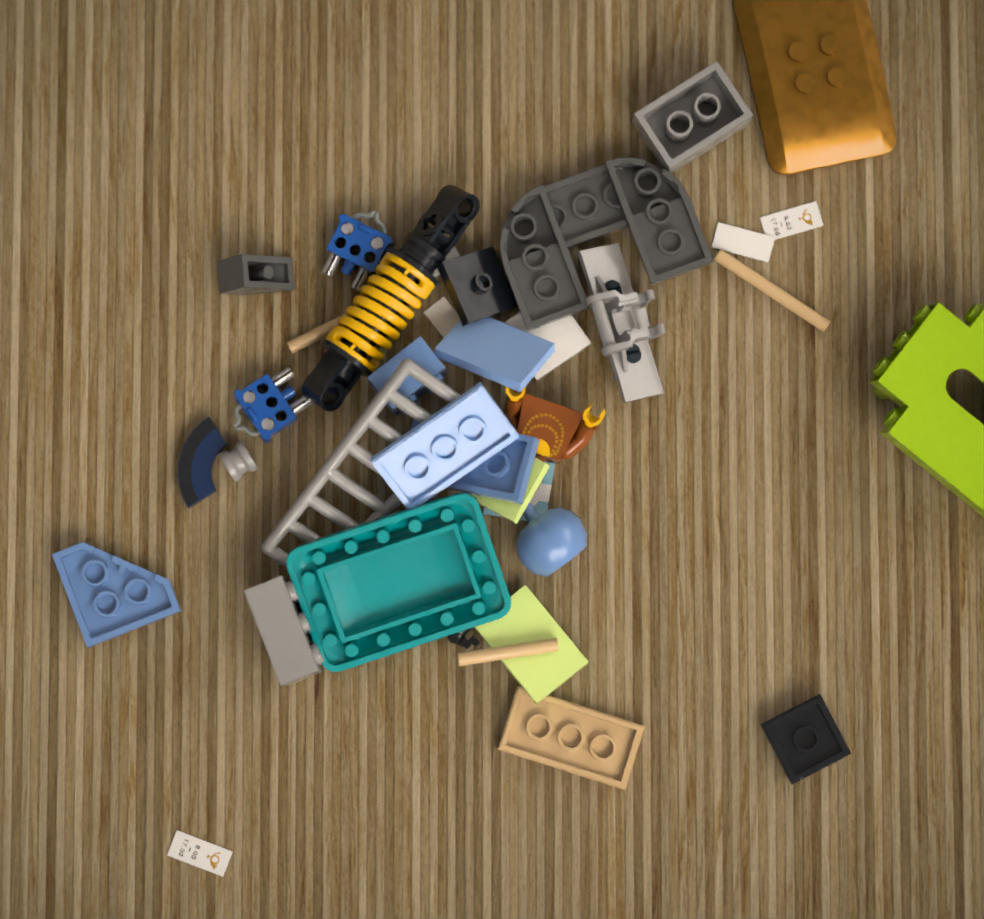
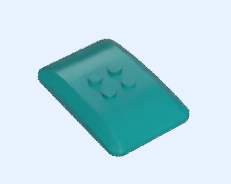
M457 493L305 543L292 549L286 560L288 573L299 597V604L311 628L309 632L313 643L317 644L323 656L324 662L321 664L324 668L333 672L343 671L506 616L511 607L510 594L479 503L474 496L468 493Z

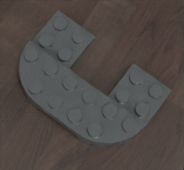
M631 157L617 158L605 161L604 165L547 186L540 185L519 199L511 209L502 229L500 256L504 273L507 276L527 332L590 308L587 305L584 290L568 249L629 227L651 286L714 262L691 200L683 185L672 173L665 168L662 169L648 163L644 159Z

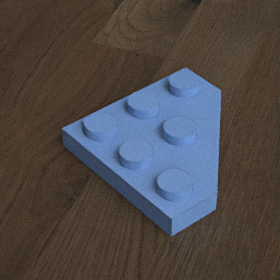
M84 542L52 554L88 648L182 611L169 579Z

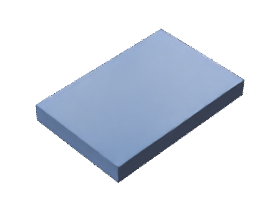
M490 317L465 326L459 320L434 350L438 359L521 392L555 352V343Z

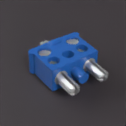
M373 210L368 214L360 212L356 213L352 218L345 214L339 215L340 222L326 249L331 253L322 270L324 275L327 274L328 277H332L340 259L343 258L345 262L340 272L351 276L355 266L360 267L351 285L354 290L360 291L370 272L376 274V266L380 264V261L386 254L385 251L389 246L394 245L393 239L386 235V226L379 220V213ZM374 215V221L381 227V232L357 221V218L367 219ZM341 239H345V247L338 248V241ZM359 246L361 248L360 254L352 255V249ZM369 254H375L376 256L372 263H368L366 260Z
M289 367L272 378L267 373L243 390H235L234 399L237 405L234 408L236 421L233 423V426L237 432L243 430L250 436L259 435L262 441L268 444L271 441L270 438L297 421L296 414L312 404L311 401L303 396L289 405L287 401L296 395L294 389L290 385L282 391L278 390L279 386L294 377V373L291 372L292 370ZM260 387L268 389L265 394H261L257 390ZM273 400L277 405L275 407H268L267 402ZM240 408L256 431H251L244 425L238 426L241 422ZM283 414L286 416V419L278 421L276 416Z

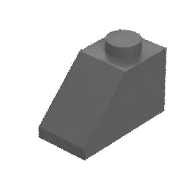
M240 254L216 261L219 294L254 295L295 290L293 261L291 257Z

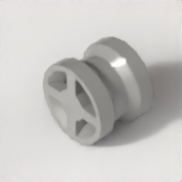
M242 440L236 443L233 450L229 452L223 451L219 454L235 482L239 481L245 472H254L258 469Z

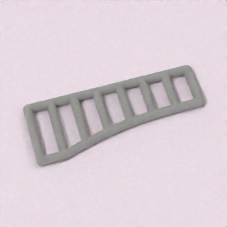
M404 359L263 542L261 551L287 569L286 560L288 553L279 548L278 545L288 532H291L306 543L322 538L297 521L308 506L344 530L359 525L358 522L317 495L328 480L374 510L365 522L391 514L402 504L395 493L386 501H383L337 470L338 466L350 454L380 475L370 460L374 455L357 444V442L368 428L390 443L403 436L377 417L388 401L419 423L432 416L397 391L408 375L448 403L458 398L460 394L412 360Z

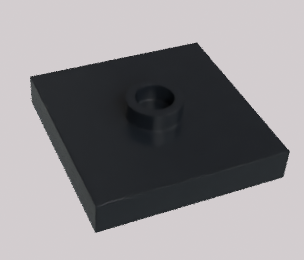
M493 246L443 261L436 266L463 326L514 310L518 307Z
M821 694L760 724L790 784H794L851 754Z

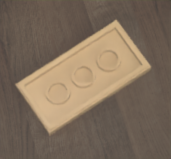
M517 686L497 750L625 790L645 726L549 695L536 705L521 686Z

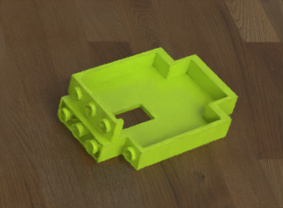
M939 302L929 304V306L924 304L914 315L912 320L915 321V324L908 332L904 330L893 342L892 346L895 349L888 358L885 356L881 358L872 370V373L875 375L870 380V383L875 387L871 392L880 399H890L899 406L898 410L893 408L884 418L882 423L885 427L880 434L984 518V425L955 402L946 390V381L949 375L958 369L969 371L984 384V303L979 305L975 303L971 306L963 317L966 321L965 323Z

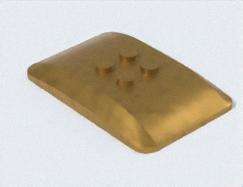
M733 0L734 12L767 161L775 173L790 175L885 155L894 148L896 144L895 125L867 0Z

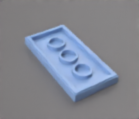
M479 382L371 457L370 460L405 508L408 509L424 504L520 436L483 384Z

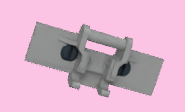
M619 243L577 252L590 292L586 302L587 305L592 307L604 347L601 349L603 356L610 359L622 402L627 403L663 394L664 391L648 342L666 333L663 323L651 326L645 306L650 301L656 299L653 289L646 290L640 294L633 292Z

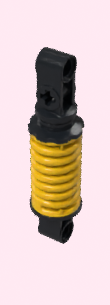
M454 185L443 187L427 212L421 216L412 233L407 234L405 237L406 243L403 244L400 250L391 247L387 248L380 264L376 266V275H370L367 280L368 285H364L360 289L361 295L354 297V306L346 308V316H341L338 320L339 326H334L326 338L321 340V345L327 351L303 382L302 394L306 399L325 411H335L343 404L344 399L361 375L369 377L375 372L380 364L378 361H382L385 358L384 353L378 348L381 346L385 350H390L393 344L386 338L390 337L393 340H397L400 337V333L394 327L396 326L400 330H404L407 327V322L401 317L403 316L408 320L414 317V312L408 307L420 309L422 306L421 301L416 296L427 299L432 290L440 284L433 273L437 269V265L446 261L445 257L458 243L460 236L470 222L477 216L480 203L475 195ZM368 355L372 357L371 361L366 358Z

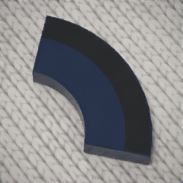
M210 417L202 421L190 434L179 459V487L189 509L217 492L212 477L213 465L218 454L228 446Z

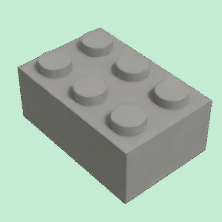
M718 61L634 113L632 123L662 169L665 168L670 173H674L748 126L753 118V114Z
M279 576L244 590L280 685L286 687L321 673L320 665L324 662V659L317 644H312L308 634L311 628L305 613H300L296 605L299 602V597L292 580L287 581L283 576Z

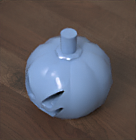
M529 502L523 513V516L529 523L519 533L516 540V552L522 565L533 574L548 577L587 547V532L582 520L573 511L558 507L539 514Z

